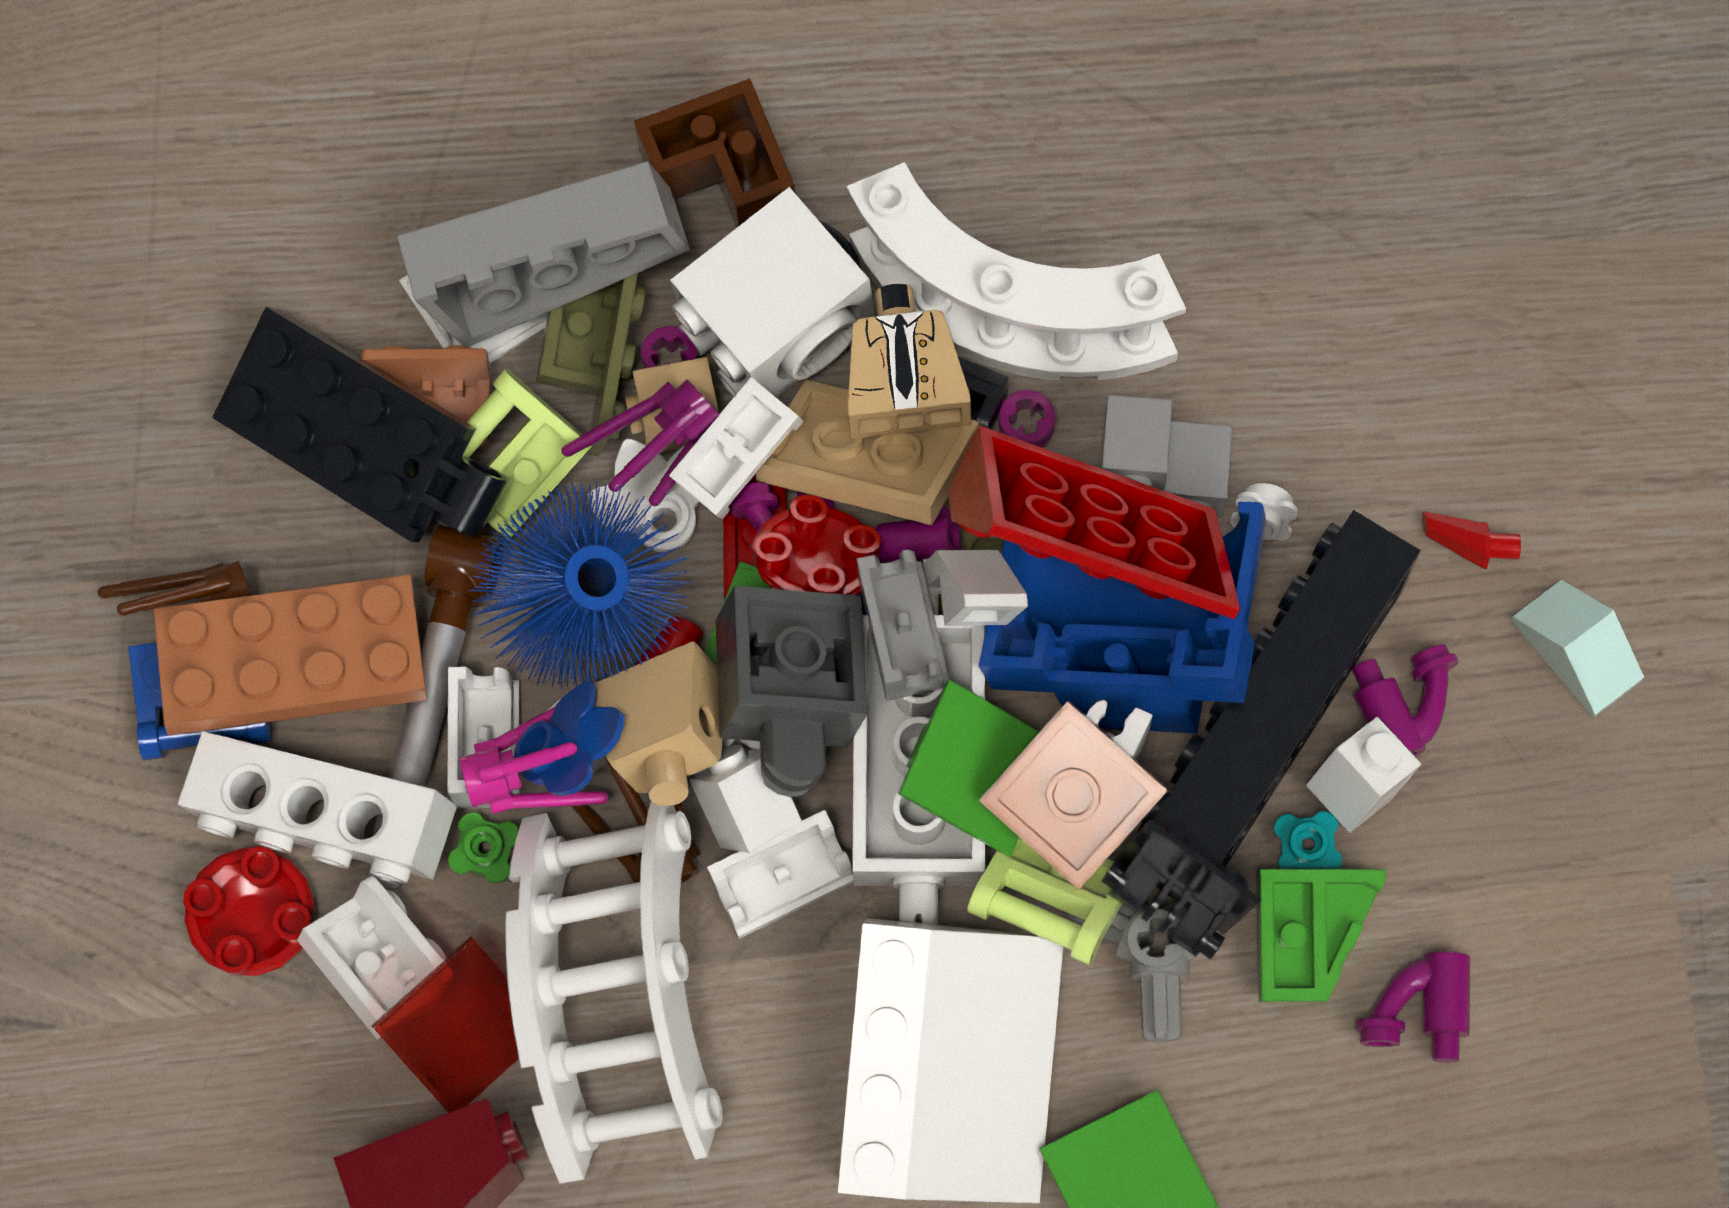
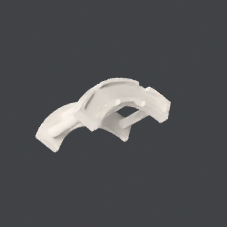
M905 162L846 186L848 195L862 220L867 225V227L849 234V242L855 250L862 267L878 289L890 284L910 285L913 288L916 312L935 309L942 311L956 353L986 366L1016 375L1059 381L1060 376H1097V380L1115 379L1148 372L1177 361L1178 351L1163 321L1186 313V307L1159 253L1135 262L1099 268H1060L1035 264L1011 257L986 246L948 220L918 186Z
M651 801L646 825L565 841L562 836L556 835L547 813L538 814L522 819L516 837L509 879L513 883L520 882L518 910L506 912V961L512 1021L521 1068L534 1066L543 1103L532 1106V1111L548 1158L560 1184L585 1178L593 1151L598 1148L599 1142L682 1128L695 1160L707 1158L715 1130L722 1124L721 1101L716 1090L709 1088L694 1038L685 993L684 981L688 978L689 964L686 951L680 943L679 900L686 850L691 845V831L685 814L682 811H676L674 805L660 806ZM642 852L640 882L562 897L565 879L572 866ZM640 909L643 955L560 970L558 967V932L563 924ZM647 982L655 1031L572 1046L568 1041L562 1008L566 997ZM661 1057L673 1102L597 1116L592 1111L587 1110L577 1080V1073Z

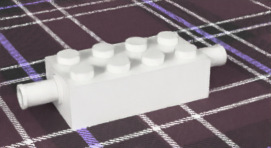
M929 594L948 678L985 700V677L978 666L985 636V625L944 626V616L939 615V594ZM862 615L868 714L855 733L853 743L854 886H893L899 889V921L911 923L921 921L922 924L938 925V890L943 889L945 886H976L985 871V844L898 795L909 770L906 765L922 728L931 719L943 689L886 701L867 616Z

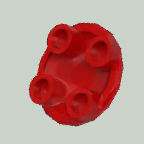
M802 495L792 500L790 509L780 511L762 524L753 540V563L761 579L772 589L858 595L861 593L858 581L857 559L875 555L879 559L881 537L873 527L861 524L852 515L828 507L822 498L815 495Z
M267 847L241 848L216 857L198 873L196 879L188 885L184 892V921L191 944L208 964L230 975L259 976L282 968L301 951L302 946L297 940L302 929L313 923L314 900L307 879L290 860L276 854Z

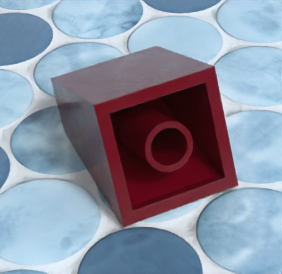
M486 1098L336 1156L333 1159L350 1208H497L524 1180L518 1162L528 1159L529 1156L516 1121H512L508 1111L498 1114Z

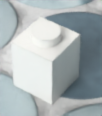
M1376 717L1339 745L1306 786L1345 829L1351 833L1389 803L1422 764L1387 726Z
M734 745L722 749L721 758L716 765L705 769L689 779L720 848L750 853L802 822L792 798L779 795L764 784L761 775L760 751L744 749L742 745Z

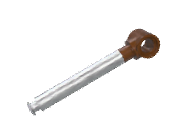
M438 525L433 534L425 565V585L428 587L427 593L434 597L435 600L421 649L427 700L407 703L388 774L390 779L422 787L426 786L448 702V667H457L472 608L483 606L484 601L472 602V600L491 599H478V597L492 596L484 594L494 593L469 591V589L495 590L492 588H475V586H497L480 584H497V582L486 581L488 579L473 577V575L499 579L492 578L490 575L479 574L481 572L498 575L473 566L501 571L478 563L482 562L497 567L502 566L484 560L485 558L498 562L480 553L502 558L486 550V548L491 549L482 544L485 543L497 552L503 553V551L491 546L496 545L488 539L504 548V545L497 543V541L503 542L494 536L481 534L480 537H472L444 525ZM382 814L377 816L372 837L382 826ZM370 872L369 875H362L363 880L371 875L375 876L384 888L392 889L400 885Z

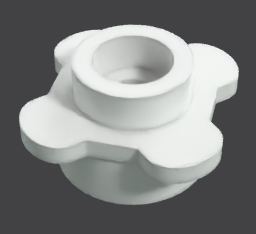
M1257 483L1250 485L1244 492L1237 495V506L1239 502H1259L1263 505L1266 514L1263 540L1284 541L1291 537L1292 528L1289 526V523L1297 519L1298 508L1293 504V498L1286 490L1272 484ZM1234 512L1231 515L1230 523L1234 528L1240 519L1239 512Z

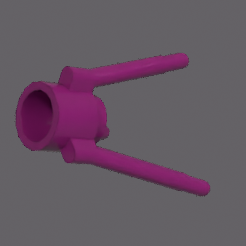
M688 379L677 389L667 382L653 396L562 447L561 452L563 456L570 457L653 411L662 408V411L654 419L663 430L629 461L608 485L612 492L614 489L615 492L619 491L621 485L623 487L634 478L669 443L674 441L678 446H681L689 438L649 497L650 505L658 506L676 483L669 476L720 414Z

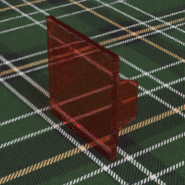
M472 937L467 939L371 1025L448 1113L471 1103L519 1059L512 1021L508 978Z

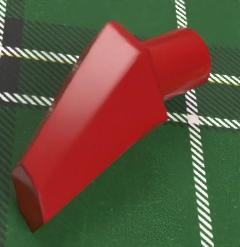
M1423 511L1422 525L1427 537L1483 569H1487L1490 558H1520V534L1490 533L1487 522H1477Z

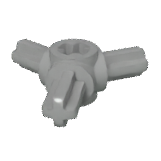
M1173 903L1168 904L1162 909H1156L1147 922L1141 919L1142 914L1148 907L1147 905L1143 904L1135 914L1122 904L1104 939L1118 946L1116 956L1130 963V979L1141 983L1142 1035L1146 1041L1157 1043L1178 1040L1182 1034L1180 981L1187 980L1190 977L1189 961L1196 957L1177 943L1172 944L1174 941L1169 938V935L1187 909L1183 907L1163 933L1166 934L1169 945L1165 946L1164 956L1152 957L1149 946L1153 945L1154 934L1161 933L1157 928ZM1069 913L1067 915L1070 921L1079 925H1083L1085 920Z

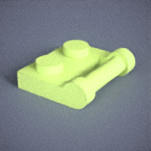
M504 369L493 382L496 389L466 422L475 427L476 430L462 457L469 458L514 406L529 417L487 464L508 479L487 522L498 532H502L498 529L499 526L497 524H499L512 537L514 534L506 530L507 527L504 525L506 524L504 520L516 532L518 529L512 526L514 524L510 521V514L521 527L523 523L516 518L518 517L515 514L517 513L516 511L519 510L522 518L526 521L528 517L522 511V507L526 508L530 516L533 511L528 507V503H533L536 510L538 505L535 499H539V502L542 503L544 501L542 495H545L546 498L549 495L548 491L552 492L592 446L570 457L563 456L561 452L562 447L580 437L582 433L537 396L518 376L510 370Z
M1019 837L1010 857L998 851L995 853L972 893L967 912L984 920H987L991 915L1072 950L1071 958L1090 965L1097 954L1102 939L1122 905L1119 901L1108 895L1111 888L1101 882L1115 861L1107 858L1078 890ZM1004 886L1081 918L1085 922L1083 925H1079L1007 894L1002 890Z

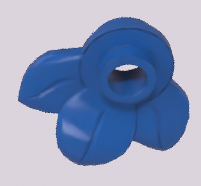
M588 680L569 691L557 703L549 722L538 721L532 724L522 734L516 745L514 758L569 742L576 744L577 751L574 755L522 771L524 778L535 785L544 784L546 789L553 795L566 796L582 790L592 780L593 760L605 757L617 744L623 731L625 716L621 711L613 707H594L596 701L594 682Z

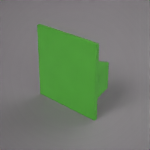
M949 679L944 686L930 721L922 728L906 765L909 770L898 795L1005 856L1010 857L1019 836L979 800L1040 732Z
M1158 1090L1039 1149L1068 1208H1219Z

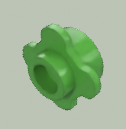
M475 812L464 815L458 823V828L461 832L458 846L448 856V863L451 869L458 875H465L470 872L477 877L487 878L493 884L504 882L509 877V865L519 831L518 827L511 821H505L501 824L484 821L482 816ZM484 842L489 843L491 846L490 851L485 854L479 852V846Z

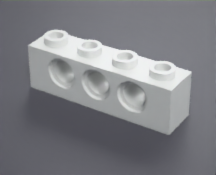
M204 731L201 733L177 804L198 817L197 828L211 834L233 838L236 829L255 834L254 843L283 853H291L293 844L312 848V858L340 868L348 869L352 859L372 864L370 873L402 884L408 883L410 874L431 880L434 879L457 805L434 789ZM266 784V793L263 800L254 808L249 809V801L253 792L258 787ZM324 799V808L321 815L314 822L307 824L306 817L309 808L315 802ZM378 814H382L383 822L380 830L373 837L365 839L364 830L369 820Z

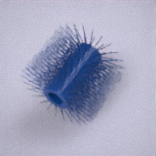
M596 481V505L592 528L591 515L595 500L591 510L593 492L591 495V484L589 485V504L585 512L587 496H585L584 502V488L582 490V483H580L583 504L581 518L579 510L580 499L578 503V492H576L572 482L576 503V522L571 508L569 490L567 491L565 486L570 519L565 509V500L563 504V496L560 494V490L556 488L561 500L563 515L557 506L554 495L549 491L548 493L554 502L557 520L549 507L548 499L545 498V495H542L548 507L551 520L543 511L539 499H535V502L542 511L544 521L537 515L533 503H528V507L536 515L539 526L531 519L526 508L522 507V511L530 519L536 531L526 524L519 510L515 513L518 516L516 518L525 524L529 534L518 525L513 517H510V521L514 524L512 526L521 531L528 541L519 536L509 525L504 524L507 527L506 530L517 536L527 548L511 538L499 524L497 525L502 531L500 533L508 539H502L492 531L495 534L494 537L503 542L497 541V543L514 551L502 548L490 539L488 540L496 545H491L492 547L507 554L497 552L485 543H482L491 549L486 548V550L502 557L489 556L480 552L498 562L485 558L484 560L509 568L478 562L505 571L489 570L473 565L498 575L481 572L479 574L490 575L492 578H505L516 581L497 580L473 575V577L488 579L486 581L509 584L480 583L508 587L475 586V588L505 590L469 589V591L501 592L484 594L496 596L478 597V599H491L472 600V602L502 600L472 615L514 606L518 607L505 611L478 626L530 607L534 609L481 637V639L536 612L490 647L492 648L513 636H517L495 658L497 659L500 655L502 657L506 652L508 654L513 648L517 649L519 647L520 650L510 661L511 663L524 648L513 662L514 664L531 644L521 657L523 660L514 675H516L525 658L529 656L522 670L530 657L535 653L526 669L528 670L539 652L532 666L533 669L528 678L529 680L539 657L546 648L534 676L536 677L542 663L537 685L548 661L543 680L544 683L546 674L555 657L549 678L550 680L554 669L553 687L556 664L561 655L555 677L557 678L560 668L558 685L561 676L562 690V675L566 666L564 682H566L567 676L568 687L569 672L573 662L571 679L573 676V685L576 683L577 687L576 654L579 662L577 677H579L580 670V682L582 677V683H584L582 651L586 662V679L591 680L588 665L589 654L593 664V677L595 672V679L600 681L595 666V657L601 666L602 678L608 677L602 665L601 653L609 666L611 677L614 675V672L610 667L607 652L615 662L618 674L622 669L616 662L614 651L621 658L626 672H628L627 669L629 668L627 666L628 663L622 658L619 647L626 653L632 665L635 666L634 660L628 654L622 641L634 652L641 666V657L637 654L638 652L633 648L629 639L640 648L649 660L648 655L645 653L646 650L638 644L639 642L635 640L630 631L640 638L655 654L650 648L651 646L646 642L647 640L641 637L630 624L648 636L661 651L660 645L655 641L656 638L645 631L653 632L665 643L667 642L662 638L661 634L655 631L658 629L643 621L654 624L668 634L671 633L660 627L665 628V626L649 618L659 620L675 631H678L669 625H672V623L656 616L659 615L665 618L667 616L679 622V620L663 612L672 615L673 613L646 604L662 606L679 612L680 610L653 601L674 604L684 608L687 607L661 598L679 601L678 599L643 592L686 598V596L669 592L650 590H676L674 588L646 586L684 587L683 585L652 584L662 582L691 584V582L661 581L672 578L651 579L679 576L665 574L686 573L687 571L653 574L688 557L643 567L639 566L652 562L681 547L627 566L626 563L677 536L679 533L623 560L667 527L668 524L644 536L642 539H638L664 514L663 512L658 518L656 516L653 520H648L644 525L642 523L637 528L636 525L651 508L650 505L633 528L629 531L644 509L626 530L635 518L634 514L645 497L643 496L634 513L629 517L638 501L636 500L627 517L622 521L631 505L629 504L619 521L629 497V492L618 517L612 525L623 499L622 496L616 509L622 485L620 486L617 500H615L610 511L615 492L614 489L611 501L603 516L609 494L607 493L605 499V484L602 508L597 518L602 497L598 504L600 488H598L597 495ZM589 506L588 521L586 523V514ZM612 510H613V514H612L611 520H610L608 526L606 527L607 522H608V520H609V518H610V516H611ZM605 515H606L604 525H603V527L601 528V524H602V522H603V520H604V517H605ZM505 540L517 545L522 552L512 547ZM512 553L518 554V555H520L522 558L517 557V556H515V555L512 554ZM505 556H508V557L517 559V560L521 561L522 563H524L525 565L519 564V563H517V562H515V561H513V560H511V559H509V558H507V557H505ZM495 558H498V559H501V560H504V561L513 563L514 565L506 564V563H504V562H502V561H499V560H497V559H495ZM635 595H644V596H648V597H651V598L640 597V596H635ZM633 608L639 609V610H641V611H643V612H645V613H647V614H649V615H651V616H653V617H650V616L641 614V613L637 612L636 610H634ZM644 608L652 609V610H654V611H656V612H659V613H661V614H663V615H660V614H657V613L648 611V610H646V609H644ZM637 622L641 623L642 625L650 629L652 632L642 628ZM567 644V657L563 668L564 650ZM551 645H552V648H551V650H550V652H549V655H548V657H547V659H546L547 652H548V650L550 649V647H551ZM556 645H557V648H556V650H555V653H554V655H553V657H552L553 650H554V648H555ZM570 650H572V660L569 667Z

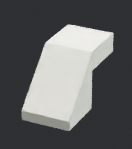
M936 550L922 564L929 594H941L944 626L1007 625L1028 607L1025 590L999 550Z

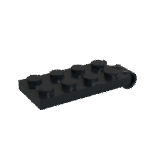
M265 307L212 417L414 543L421 541L433 514L439 521L454 530L472 537H480L508 481L503 474L490 466L471 458L462 457L476 430L475 427L276 308ZM418 463L420 470L416 476L415 466Z

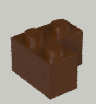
M751 79L634 120L638 147L644 162L648 161L668 184L673 199L718 182L736 228L788 187L795 193V185Z

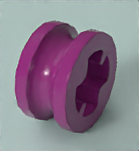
M673 326L660 327L651 332L644 340L641 349L644 369L656 367L657 364H660L658 350L663 347L671 353L679 347L684 351L680 352L681 361L698 359L696 347L678 327Z
M1022 390L1006 398L999 412V433L1042 448L1052 439L1055 428V412L1047 397L1040 392ZM1030 409L1031 417L1036 413L1041 415L1042 418L1037 421L1035 433L1023 434V426H1020L1017 431L1012 428L1011 425L1017 421V411Z

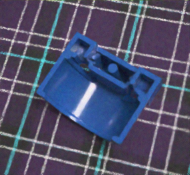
M1239 502V522L1231 532L1222 537L1240 605V610L1235 619L1170 597L1167 599L1150 597L1140 591L1136 585L1113 577L1108 579L1092 577L1075 564L1052 556L1047 559L1034 557L1022 550L1018 544L1004 540L1001 555L1025 590L1028 607L1007 625L986 626L978 666L991 689L1051 692L1056 695L1062 707L1069 700L1085 715H1087L1094 704L1105 700L1107 702L1105 716L1098 723V727L1105 729L1124 730V721L1137 707L1153 715L1149 731L1192 734L1198 733L1203 701L1245 703L1255 645L1248 630L1266 525V514L1263 505L1259 502Z

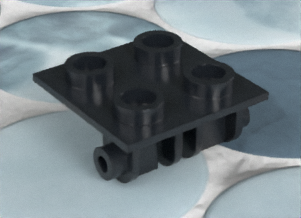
M1150 819L1117 855L1116 859L1118 860L1113 863L1101 882L1111 888L1108 893L1109 896L1119 901L1135 914L1139 911L1154 887H1157L1159 891L1142 914L1141 919L1147 922L1166 895L1175 900V903L1157 930L1163 934L1183 907L1186 908V912L1169 935V938L1194 957L1201 953L1208 959H1211L1225 940V937L1222 935L1227 933L1256 907L1261 898L1248 890L1249 883L1240 873L1223 864L1213 865L1193 850V842L1183 832L1170 825L1162 824L1159 826Z

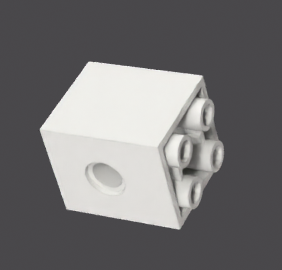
M790 187L670 280L677 301L671 308L682 323L678 326V329L691 340L699 356L704 355L707 351L710 352L720 368L717 376L733 397H735L750 377L776 398L780 397L800 380L807 379L826 368L852 343L854 321L860 318L875 317L869 278Z

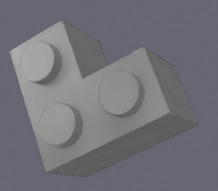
M1108 395L1100 468L1214 508L1217 518H1223L1228 497L1232 426L1171 421L1172 400Z

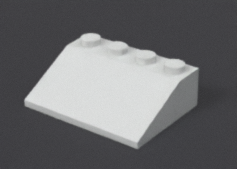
M865 919L862 927L838 1193L907 1200L1040 1203L1044 1158L1039 1149L1045 1146L1063 946L1035 934Z

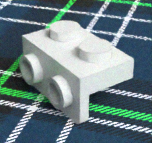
M373 875L361 881L352 899L303 928L297 940L377 1040L437 1002L452 975L442 949L433 940L422 935L407 916L406 908L401 899L393 891L385 889Z

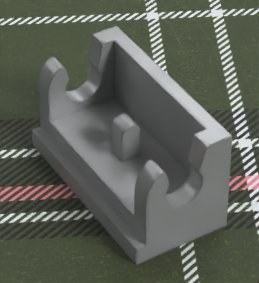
M911 550L902 551L899 554L900 559L890 563L881 564L875 555L857 559L858 581L886 701L944 689L947 680H949L921 561H916L915 553Z

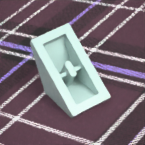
M1560 580L1511 618L1513 624L1592 718L1644 678L1614 610L1563 580Z

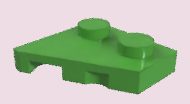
M1260 869L1257 871V896L1261 898L1257 905L1259 1002H1327L1341 975V968L1349 952L1353 950L1364 927L1362 924L1372 903L1386 881V870Z

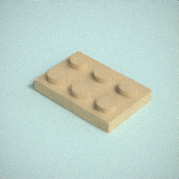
M805 379L788 407L804 422L797 431L794 429L790 431L755 473L756 481L932 525L948 498L950 483L979 426V421L971 420V425L851 439L848 416L849 390Z

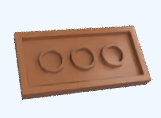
M411 574L154 609L164 726L168 736L427 700Z

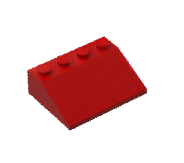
M978 426L948 488L952 522L957 523L963 530L981 538L995 536L1018 544L1022 550L1034 557L1047 559L1052 556L1070 562L1092 577L1099 579L1113 577L1136 585L1140 591L1156 599H1167L1170 597L1232 619L1236 618L1240 605L1214 508L983 426Z

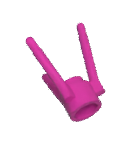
M555 707L495 739L474 744V754L459 758L472 806L477 807L489 803L492 814L514 808L604 804L608 800V795L604 791H578L566 796H557L550 792L511 794V790L522 788L519 772L545 765L576 753L577 746L572 742L552 748L549 747L514 758L512 750L501 752L518 743L522 734L532 724L538 721L549 722Z

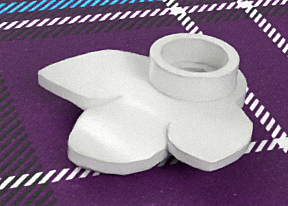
M633 439L623 441L615 462L614 476L646 445ZM683 447L675 452L668 462L663 456L658 454L621 488L616 509L622 496L623 499L612 525L630 492L619 521L629 504L631 505L622 521L625 520L636 500H638L629 515L631 517L643 496H645L636 511L638 514L626 530L644 509L629 531L650 507L649 497ZM676 482L658 506L651 505V508L636 527L638 528L642 523L644 525L648 520L651 521L656 516L659 517L663 512L677 520L675 526L669 531H660L643 545L649 548L679 533L677 536L651 550L666 552L677 547H683L689 542L695 532L696 515L694 509L701 502ZM606 485L605 499L607 493L609 494L607 497L603 516L608 507V504L611 501L613 492L609 489L608 485ZM605 486L598 487L600 488L598 504L601 497L602 499L599 506L597 518L602 508ZM594 489V490L591 491V495H592V492H593V498H592V505H591V507L593 506V503H594V500H595V504H594V508H593V513H594V514H595V505H596V489ZM619 491L614 492V496H613V500H612V503H611L610 511H611V509H612V506H613L615 500H617ZM612 510L611 516H610V518H609V520H608V522H607L606 527L608 526V524H609V522H610V520H611V517H612V514H613V510ZM652 525L638 539H642L644 536L651 534L653 531H657V529Z

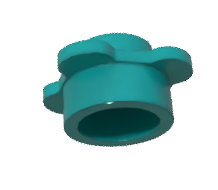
M1320 811L1311 818L1297 819L1292 814H1284L1279 817L1274 825V834L1281 840V856L1277 863L1278 868L1339 869L1342 864V855L1335 849L1334 833L1338 829L1337 819L1327 811ZM1305 839L1312 840L1314 848L1311 850L1304 849L1302 841Z

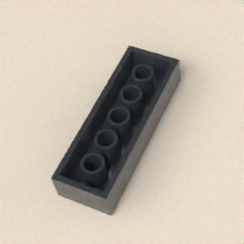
M1355 510L1352 511L1342 528L1331 522L1312 553L1314 559L1306 571V574L1310 576L1307 580L1298 574L1278 605L1280 611L1272 624L1276 627V630L1272 632L1263 627L1254 640L1255 645L1245 703L1214 702L1209 712L1212 716L1205 727V730L1209 732L1205 739L1196 733L1191 737L1174 766L1177 770L1171 779V783L1175 786L1170 793L1167 791L1141 820L1142 824L1137 833L1150 819L1159 826L1162 824L1170 825L1183 832L1193 842V850L1213 865L1223 864L1227 866L1348 678L1352 668L1355 667L1405 589L1421 550Z

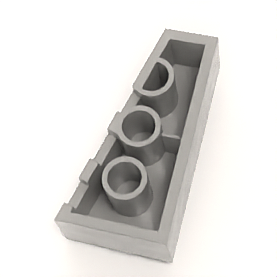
M648 161L396 236L415 301L461 345L467 347L690 250L671 189Z

